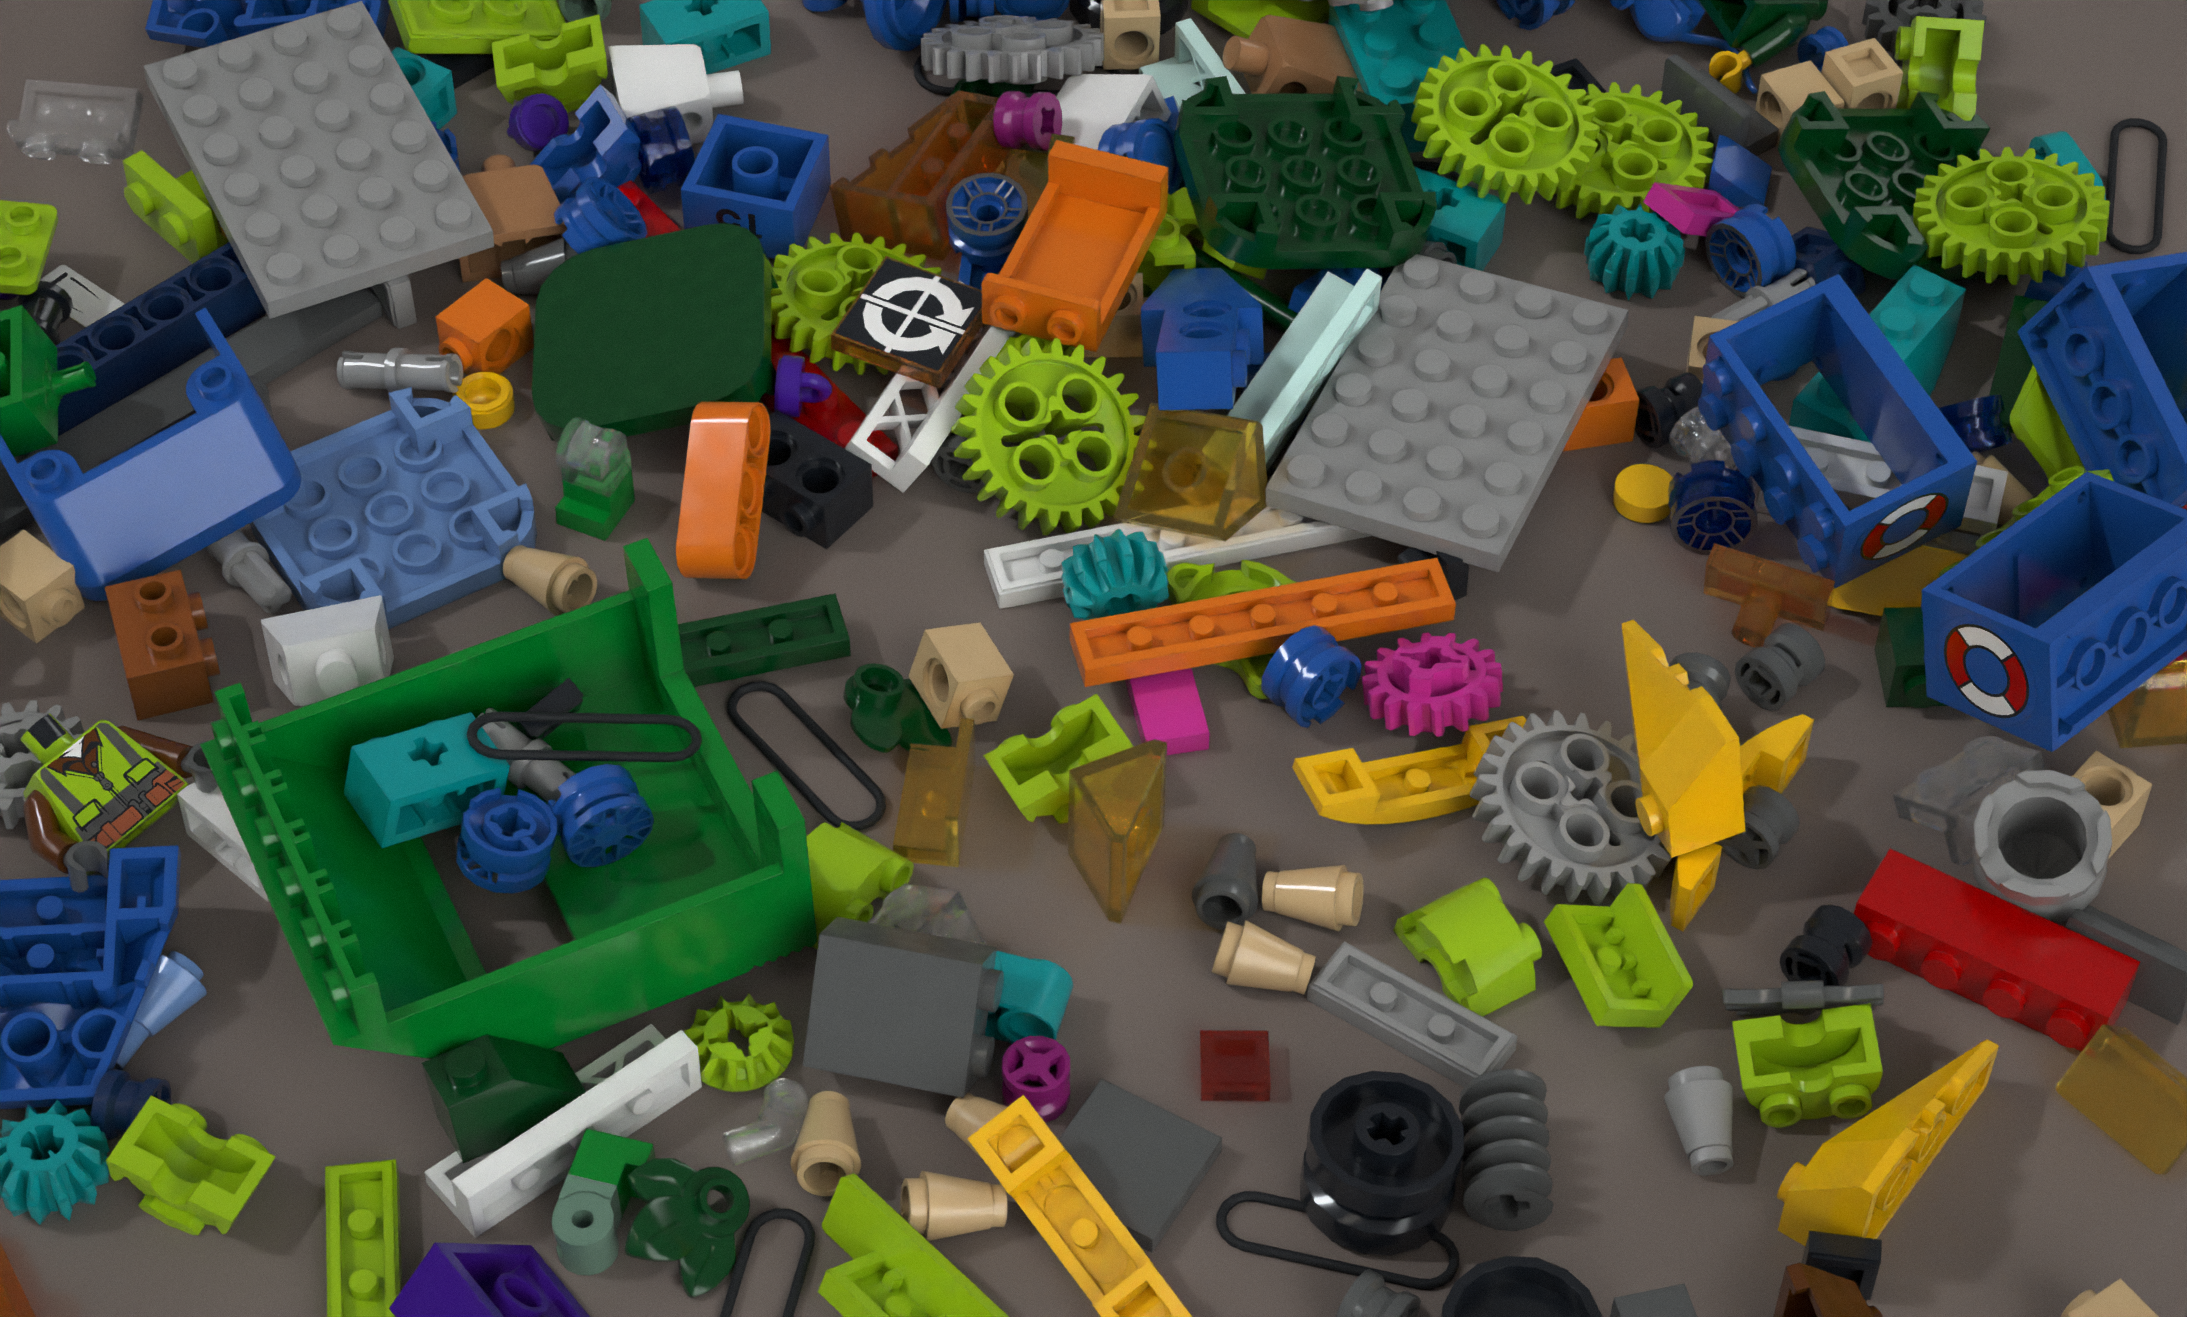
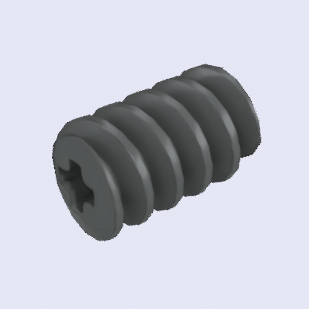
M1505 1069L1482 1074L1467 1083L1459 1097V1112L1461 1114V1123L1464 1127L1462 1182L1465 1187L1463 1205L1470 1217L1478 1223L1496 1230L1518 1231L1531 1228L1544 1222L1553 1209V1202L1547 1198L1552 1190V1178L1547 1172L1551 1164V1155L1546 1149L1550 1138L1549 1131L1545 1126L1548 1108L1543 1102L1547 1089L1542 1078L1529 1071Z

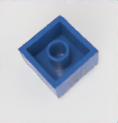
M718 114L681 188L684 229L724 223L747 228L760 240L767 257L774 259L777 254L788 256L789 245L792 243L803 247L831 187L828 135Z

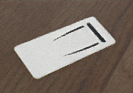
M60 265L40 279V281H47L58 285L69 294L73 303L69 317L84 327L91 325L124 305L123 302L66 265Z

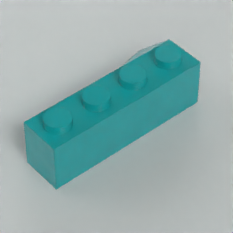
M1914 264L1869 315L1931 397L1955 339L1966 289ZM1820 371L1793 400L1789 426L1870 442Z

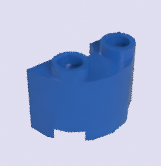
M601 84L575 112L580 121L577 130L571 135L563 134L552 138L529 164L543 167L560 204L567 198H576V190L588 177L601 178L617 187L630 180L634 182L641 171L642 164L637 158L640 147L639 143H641L640 138L614 96Z

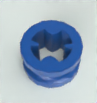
M1831 26L1823 27L1817 30L1815 34L1807 35L1799 41L1797 48L1798 60L1800 63L1811 60L1817 69L1822 72L1825 52L1848 46V41L1836 28Z

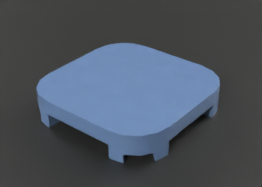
M412 387L389 392L391 410L290 451L301 473V485L298 492L284 505L249 524L253 535L259 544L266 549L269 559L285 583L290 587L291 592L304 611L381 595L388 629H391L504 580L503 563L508 552L517 545L535 548L537 528L533 499L527 484L525 483L521 486L516 484L473 425L470 406L457 395L453 396L450 402H446L438 398H413Z

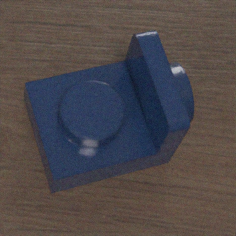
M1807 226L1791 236L1795 244L1797 257L1794 269L1801 268L1808 272L1806 277L1798 282L1802 283L1812 277L1815 284H1818L1839 274L1856 297L1865 291L1866 284L1862 266L1848 258L1827 231Z

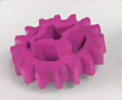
M1429 632L1422 633L1421 642L1411 643L1402 637L1397 639V650L1394 651L1380 647L1377 650V661H1366L1364 664L1365 676H1362L1364 705H1369L1370 717L1372 719L1385 717L1386 729L1390 731L1401 725H1407L1409 736H1416L1420 732H1433L1436 737L1443 736L1445 727L1453 725L1456 729L1464 732L1469 730L1468 719L1473 718L1486 721L1489 719V708L1501 705L1500 692H1503L1501 663L1495 662V652L1492 649L1479 651V640L1474 638L1459 644L1456 643L1455 633H1448L1445 637L1431 636Z

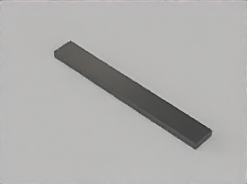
M365 288L269 319L267 315L226 340L249 378L260 380L266 385L383 316L381 302ZM212 348L58 436L57 444L32 451L16 462L20 463L42 451L61 450L70 454L76 460L81 471L85 473L195 414L196 412L186 394L187 381L199 366L216 357ZM5 468L0 470V540L35 520Z

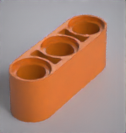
M700 402L693 411L676 541L677 566L685 578L747 579L753 572L757 556L771 428L769 414L762 403Z

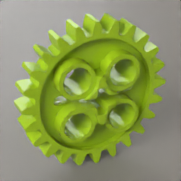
M1485 44L1480 45L1476 57L1465 48H1459L1455 61L1445 55L1442 56L1438 68L1429 67L1424 81L1419 85L1413 102L1415 108L1411 116V122L1418 124L1414 139L1427 142L1423 153L1425 158H1442L1437 171L1440 175L1452 171L1460 174L1456 185L1458 188H1462L1472 181L1478 184V197L1484 198L1490 189L1498 190L1499 198L1505 204H1507L1512 192L1518 193L1525 204H1531L1535 191L1549 201L1552 200L1556 188L1567 193L1570 191L1574 179L1581 180L1598 145L1595 139L1600 126L1592 123L1596 109L1595 107L1582 105L1587 93L1585 89L1569 90L1568 85L1572 75L1567 73L1557 77L1550 74L1553 62L1548 60L1538 67L1532 64V52L1528 50L1520 59L1512 57L1508 45L1503 46L1499 56H1493Z
M1612 82L1609 92L1601 93L1594 84H1588L1587 96H1585L1582 105L1595 107L1596 109L1592 123L1600 126L1595 139L1598 145L1581 180L1574 179L1571 189L1567 193L1556 188L1554 193L1557 194L1556 207L1561 209L1571 204L1576 205V218L1578 219L1583 218L1590 211L1597 213V217L1598 214H1612L1616 205H1620L1628 211L1636 210L1640 203L1645 212L1653 213L1655 211L1643 203L1654 182L1704 189L1705 183H1709L1714 148L1713 143L1707 142L1708 127H1697L1698 114L1696 112L1681 115V100L1673 101L1667 105L1661 103L1663 91L1658 90L1649 97L1641 96V86L1635 84L1629 93H1622L1617 82Z
M2004 147L1999 157H1993L1986 149H1980L1979 160L1973 161L1961 154L1957 156V168L1941 163L1938 165V176L1926 175L1924 177V188L1916 189L1913 223L1928 244L1926 255L1928 257L1942 255V268L1944 269L1961 264L1963 265L1962 277L1968 278L1977 271L1985 272L1986 283H1992L1999 274L2007 275L2012 285H2017L2020 275L2028 274L2035 282L2041 283L2043 271L2049 270L2055 275L2063 277L2066 273V263L2082 268L2085 266V254L2097 256L2099 253V242H2105L2107 238L2110 202L2105 200V187L2094 186L2095 175L2093 173L2078 175L2079 163L2071 162L2063 166L2057 165L2058 154L2056 153L2040 160L2035 159L2036 153L2033 148H2029L2022 157L2014 156L2010 147Z
M834 232L830 233L828 244H823L813 236L808 237L807 249L792 243L789 245L788 256L777 254L774 267H772L779 287L771 289V324L775 325L774 337L776 339L791 338L789 349L791 352H798L807 348L811 350L809 362L813 364L827 357L832 359V369L834 371L840 370L845 363H851L854 365L858 375L864 374L866 365H875L880 373L886 375L888 374L889 363L894 362L900 367L905 359L841 336L835 332L887 258L941 277L942 270L940 267L924 268L926 261L924 254L910 258L905 256L907 245L903 243L892 250L885 248V240L881 236L877 237L872 244L864 243L860 233L855 232L851 242H843L840 236Z
M1035 338L1029 339L1023 346L1021 354L1010 344L1001 352L999 360L992 356L987 358L979 368L981 374L974 373L964 386L970 394H963L955 405V409L965 415V417H961L951 427V432L965 437L967 440L957 447L954 451V456L962 459H972L973 465L962 476L964 481L981 478L985 485L977 496L979 502L995 495L1000 500L996 516L1000 519L1011 508L1018 511V529L1024 530L1034 518H1039L1042 534L1046 536L1057 527L1059 520L1067 534L1075 532L1081 526L1082 520L1092 529L1104 519L1103 512L1112 517L1123 506L1121 498L1128 499L1138 488L1132 478H1138L1147 468V464L1136 456L1141 455L1150 446V441L1134 435V433L1139 431L1148 419L1147 416L1131 415L1128 410L1139 398L1138 394L1128 393L1121 395L1117 388L1122 383L1125 375L1121 372L1107 379L1102 374L1106 361L1104 356H1100L1091 365L1083 362L1084 345L1079 344L1069 356L1063 355L1062 345L1058 338L1053 339L1044 353H1042ZM1062 394L1074 397L1080 403L1082 413L1070 410L1065 405ZM1005 402L1019 406L1024 412L1026 421H1019L1013 418L1008 413ZM1097 426L1101 432L1082 431L1081 429L1083 427ZM1044 429L1046 435H1042L1036 438L1038 434ZM1064 435H1067V436L1058 444L1057 438H1060V437H1063ZM1001 440L1004 442H1020L1021 444L1019 446L1005 447L1002 445ZM1077 452L1088 454L1094 460L1097 471L1085 468L1079 462ZM1019 460H1026L1032 463L1038 469L1040 479L1028 477L1022 471Z

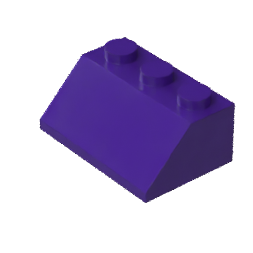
M435 1242L389 1308L395 1317H590L532 1245Z

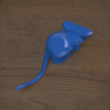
M1610 0L1612 6L1620 11L1628 7L1637 28L1650 40L1662 43L1678 41L1717 47L1736 54L1741 52L1737 48H1731L1724 39L1692 32L1706 13L1699 0ZM1750 66L1742 70V76L1751 93L1756 94L1758 90L1752 81Z

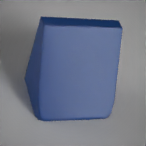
M1719 135L1708 190L1717 191L1737 207L1744 208L1752 204L1764 206L1772 166L1731 138Z

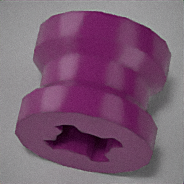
M1007 91L999 97L994 110L993 124L996 139L1002 147L1006 149H1019L1025 144H1029L1035 150L1047 151L1052 149L1055 141L1059 140L1063 123L1062 110L1054 94L1038 92L1034 93L1031 97H1027L1020 91Z
M1028 1036L1016 1040L1007 1048L1002 1058L1003 1104L1009 1106L1024 1095L1046 1123L1057 1119L1066 1111L1070 1102V1056L1065 1047L1048 1037ZM1030 1080L1033 1085H1041V1087L1025 1085V1081Z

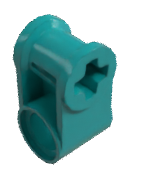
M997 951L994 970L1003 971L1004 982L1000 1003L996 1012L988 1011L985 1036L994 1037V1039L1011 1044L1028 1036H1044L1056 1040L1073 989L1072 977L1064 968L1051 961L1036 958L1029 959Z

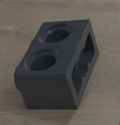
M776 410L769 416L771 426L762 512L784 524L794 535L806 537L827 550L873 507L872 464Z

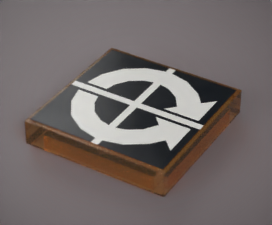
M885 256L832 332L831 349L940 389L983 325L982 290Z

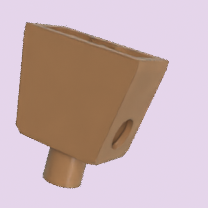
M1266 15L1259 20L1248 39L1232 36L1227 41L1223 51L1224 67L1244 73L1252 94L1332 93L1337 76L1357 78L1335 26ZM1358 82L1356 90L1364 93L1360 82Z
M494 155L483 162L481 172L465 174L463 176L464 181L490 224L494 236V247L459 258L463 283L484 280L485 278L502 277L501 261L512 259V257L563 238L562 234L567 230L564 222L561 225L555 223L554 212L560 203L543 167L535 164L516 167L514 160L509 156Z

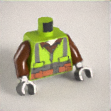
M51 713L38 720L20 738V741L43 764L32 775L23 792L25 797L23 812L30 848L33 853L59 871L69 874L70 886L73 891L78 893L84 892L89 888L88 875L99 872L104 878H108L110 849L125 848L178 802L177 794L189 785L183 778L193 777L197 789L203 793H210L218 786L200 744L207 741L200 742L193 747L123 725L116 727L110 721L103 719L96 722L77 739H74Z

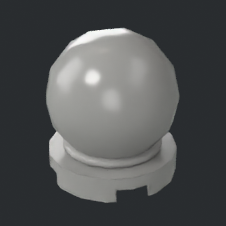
M2054 770L2021 772L2016 775L2015 780L2001 785L1991 796L1989 793L1982 800L1973 827V876L1980 889L2054 923H2062L2068 920L2074 909L2083 911L2100 892L2107 873V861L2112 847L2110 817L2106 810L2103 811L2098 800L2085 790V784L2078 778Z

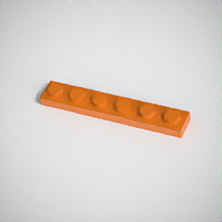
M1438 558L1073 622L1070 623L1069 640L1084 687L1275 653L1289 637L1301 629L1313 625L1326 629L1334 636L1337 642L1453 621L1456 602Z

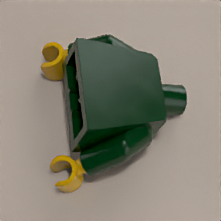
M1699 0L1729 46L1741 49V52L1738 54L1731 51L1716 53L1711 58L1709 74L1715 79L1723 76L1720 83L1736 94L1742 85V70L1750 65L1757 68L1784 49L1797 44L1806 35L1810 21H1818L1825 15L1828 0Z

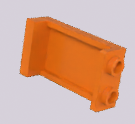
M1056 140L1048 154V183L999 275L987 273L982 281V323L1050 341L1058 338L1061 344L1073 347L1081 344L1084 345L1085 350L1097 352L1167 213L1169 167Z

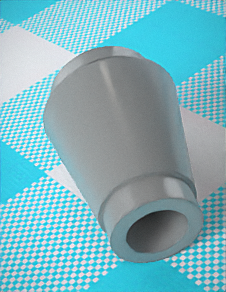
M1695 1066L1676 1072L1668 1079L1669 1091L1665 1094L1664 1101L1687 1158L1690 1161L1692 1172L1697 1175L1706 1176L1720 1174L1729 1170L1734 1164L1732 1158V1085L1724 1081L1723 1072L1719 1068L1712 1066Z

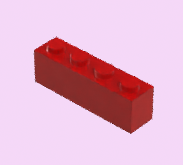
M1891 848L1857 900L1854 914L1863 921L1870 931L1872 946L1867 954L1870 957L1887 961L1925 979L1937 988L1952 991L1988 1008L1997 1016L2019 1022L2051 1037L2062 1046L2075 1048L2094 1058L2100 1052L2128 1001L2141 962Z

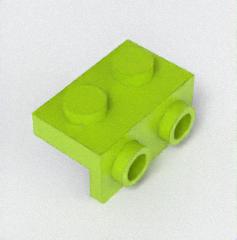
M1626 884L1610 907L1556 904L1544 920L1559 954L1596 1026L1661 1028L1693 986L1692 978L1642 884Z

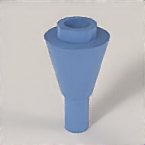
M171 951L167 957L160 955L114 1068L123 1070L147 1037H153L207 995L205 987L200 982L204 976L203 971L186 956L176 951Z

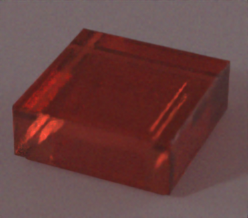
M1200 1030L1201 1101H1270L1271 1083L1268 1030Z

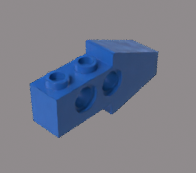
M1193 268L1173 269L1141 306L1144 367L1157 368L1159 410L1233 409L1236 387L1247 386V365H1260L1265 362L1262 305L1223 269Z

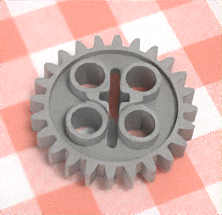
M1013 15L986 16L980 18L979 22L966 20L964 25L945 24V28H933L932 33H924L923 38H921L922 66H924L925 71H933V75L947 74L948 79L961 78L967 79L969 82L988 79L989 83L1035 84L1046 81L1047 77L1063 79V74L1082 75V71H1094L1095 66L1103 65L1104 33H1100L1099 28H1091L1090 24L1076 25V21L1073 20L1065 21L1057 20V18L1036 20V17Z
M1559 710L1553 711L1546 725L1535 713L1529 715L1523 728L1514 722L1509 723L1503 736L1495 735L1483 754L1473 774L1477 777V780L1470 791V797L1480 801L1472 815L1473 820L1489 823L1481 839L1484 843L1502 842L1504 848L1497 858L1500 864L1515 859L1522 864L1518 873V880L1522 882L1536 874L1542 877L1541 890L1545 895L1552 891L1555 884L1564 886L1568 902L1574 903L1580 891L1587 890L1593 903L1600 905L1608 891L1617 898L1628 883L1642 884L1646 890L1653 877L1659 878L1671 860V856L1657 834L1653 836L1646 834L1636 811L1635 800L1642 797L1637 755L1630 750L1634 743V735L1630 733L1617 741L1611 737V722L1607 720L1600 726L1598 731L1589 729L1585 713H1579L1573 725H1567Z

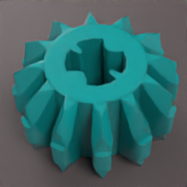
M1641 203L1636 210L1628 211L1624 207L1616 205L1612 214H1598L1596 223L1593 224L1589 236L1586 237L1584 249L1590 280L1602 282L1605 294L1617 290L1625 292L1628 301L1634 293H1642L1647 298L1653 299L1658 289L1671 290L1673 281L1676 280L1679 269L1683 266L1685 256L1684 240L1681 239L1680 231L1658 213L1645 212Z
M1117 529L1111 536L1107 537L1094 534L1093 542L1073 546V556L1061 562L1063 570L1061 578L1064 585L1063 593L1068 608H1071L1074 618L1085 621L1157 608L1158 603L1163 602L1169 597L1167 587L1169 581L1166 574L1168 568L1164 554L1159 551L1156 542L1147 540L1143 531L1134 532L1127 536L1124 535L1121 529Z
M57 1100L47 1113L41 1114L28 1104L25 1119L21 1122L2 1119V1129L0 1131L2 1138H0V1198L3 1199L5 1208L11 1211L14 1217L29 1211L31 1218L41 1225L50 1212L59 1211L62 1216L70 1221L73 1211L72 1205L75 1203L95 1205L96 1186L109 1183L110 1172L106 1159L110 1149L105 1133L100 1131L99 1126H91V1117L87 1115L84 1108L68 1114L66 1107H63Z

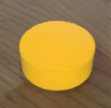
M477 372L470 374L462 379L461 386H457L458 391L453 393V396L457 395L470 406L473 425L476 429L485 430L498 427L507 422L515 411L513 387L508 379L497 373Z
M1650 464L1631 465L1623 469L1616 477L1613 504L1616 510L1629 520L1639 523L1657 522L1666 518L1673 509L1676 483L1667 471L1658 466Z

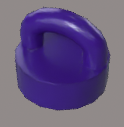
M544 93L530 95L514 105L510 112L509 127L506 132L508 137L514 139L525 150L541 152L552 138L568 133V114L563 104L555 97Z
M783 355L782 358H779L775 384V411L778 410L788 417H800L802 402L819 403L830 397L832 393L830 382L821 375L805 372L804 357Z

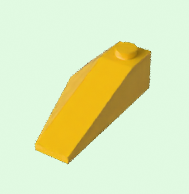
M1635 620L1621 623L1626 676L1642 797L1635 800V805L1644 831L1648 836L1657 834L1671 858L1746 832L1738 735L1712 696L1702 686L1690 690L1687 686L1689 684L1687 671L1679 663L1669 667L1662 647Z
M1988 1039L1984 1040L1824 1142L1806 1166L1796 1162L1786 1174L1777 1193V1199L1784 1202L1778 1231L1803 1246H1806L1809 1231L1877 1239L1987 1087L1999 1045Z

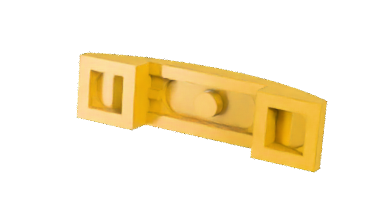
M1804 714L1786 719L1765 729L1740 746L1743 793L1749 787L1757 785L1769 787L1780 794L1783 793L1805 762L1814 719ZM1712 843L1677 856L1670 896L1671 926L1684 931L1715 888L1722 846Z
M1524 716L1471 725L1469 730L1465 732L1462 743L1368 762H1361L1354 748L1295 758L1292 768L1320 816L1355 824H1393L1433 818L1478 805L1480 801L1470 797V791L1477 780V777L1473 774L1483 754L1495 735L1503 736L1509 723L1514 722L1523 728L1526 719Z
M1024 1095L967 1138L1092 1302V1306L1101 1317H1193L1110 1205Z

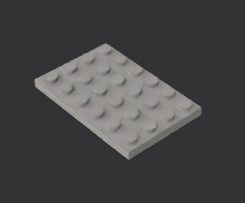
M362 1L143 66L146 83L269 319L494 247L493 230Z
M1414 255L1405 263L1394 267L1380 291L1378 310L1346 349L1265 488L1266 505L1436 554V551H1440L1461 558L1464 563L1499 572L1628 328L1629 310L1424 255Z

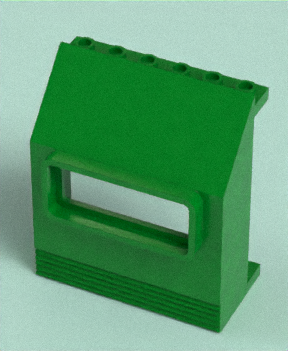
M648 538L623 546L628 591L259 723L257 720L252 722L246 695L240 682L214 691L221 719L210 722L215 739L204 742L200 746L333 1045L432 1059L487 1034L552 1049L745 974L754 966L762 967L766 961L775 962L779 956L787 957L792 951L800 952L804 946L812 948L817 942L805 819L778 771L753 779V793L751 792L684 670L673 583ZM568 678L584 695L580 710L576 713L667 714L680 716L692 722L701 734V746L692 757L683 761H560L576 774L587 768L603 764L620 765L627 769L637 785L639 795L646 800L654 817L652 830L644 842L629 855L611 864L598 867H581L573 863L562 845L561 836L557 835L555 844L550 852V867L543 880L574 941L486 974L421 836L381 848L344 795L352 746L365 743L373 738L386 737L424 726L435 720H445L472 712L474 717L477 718L481 713L485 714L488 708H493L497 712H527ZM509 722L515 727L516 722ZM563 723L544 738L543 741L549 744L552 750L677 752L686 749L691 744L692 738L685 729L668 724ZM507 779L504 795L517 796L518 788ZM527 786L523 789H520L522 791L536 795L538 798H540L542 801L548 804V802H546L544 799L538 796ZM626 835V836H624L623 838L632 839V838H634V837H633V836H630V835ZM612 845L605 849L606 854L612 852Z

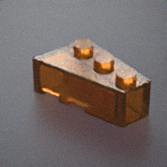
M964 91L955 92L908 127L909 138L888 153L887 150L880 148L869 156L870 167L850 182L848 179L841 177L830 185L829 189L841 239L851 242L852 236L856 232L860 233L864 243L872 244L877 237L881 236L884 237L885 248L892 250L903 243L907 245L905 252L907 254H924L926 258L944 261L952 250V246L949 243L946 200L951 189L962 179L978 173L1005 175L1019 155V149H1006L996 139L993 117L999 98Z

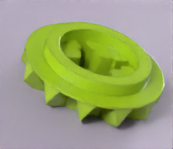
M750 993L747 994L743 1001L727 1002L720 995L714 1008L708 1011L697 1009L694 1023L690 1029L684 1030V1033L698 1047L701 1081L711 1087L724 1091H750L771 1083L786 1070L794 1052L791 1021L785 1020L780 1015L775 1002L766 1005L756 1003ZM735 1028L740 1030L744 1037H749V1056L745 1057L742 1049H738L733 1042H728L729 1029Z

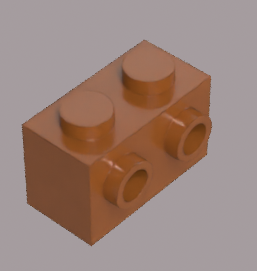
M181 569L106 586L105 591L137 721L214 703L208 677L219 675L220 669L212 637L201 640L198 638L197 631L208 629L200 591L187 594Z

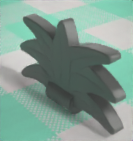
M1823 980L1781 982V988L1722 990L1725 1010L1737 1011L1739 1016L1792 1012L1808 1016L1817 1011L1821 1012L1822 1009L1871 1003L1873 1011L1874 1006L1884 1004V987L1881 983L1824 986Z

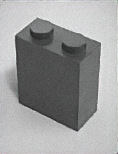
M836 917L819 934L803 1066L964 1098L979 1077L987 1078L993 1060L995 1040L994 1037L985 1036L988 1011L996 1012L1000 1003L1004 982L1003 971L994 970L997 947Z

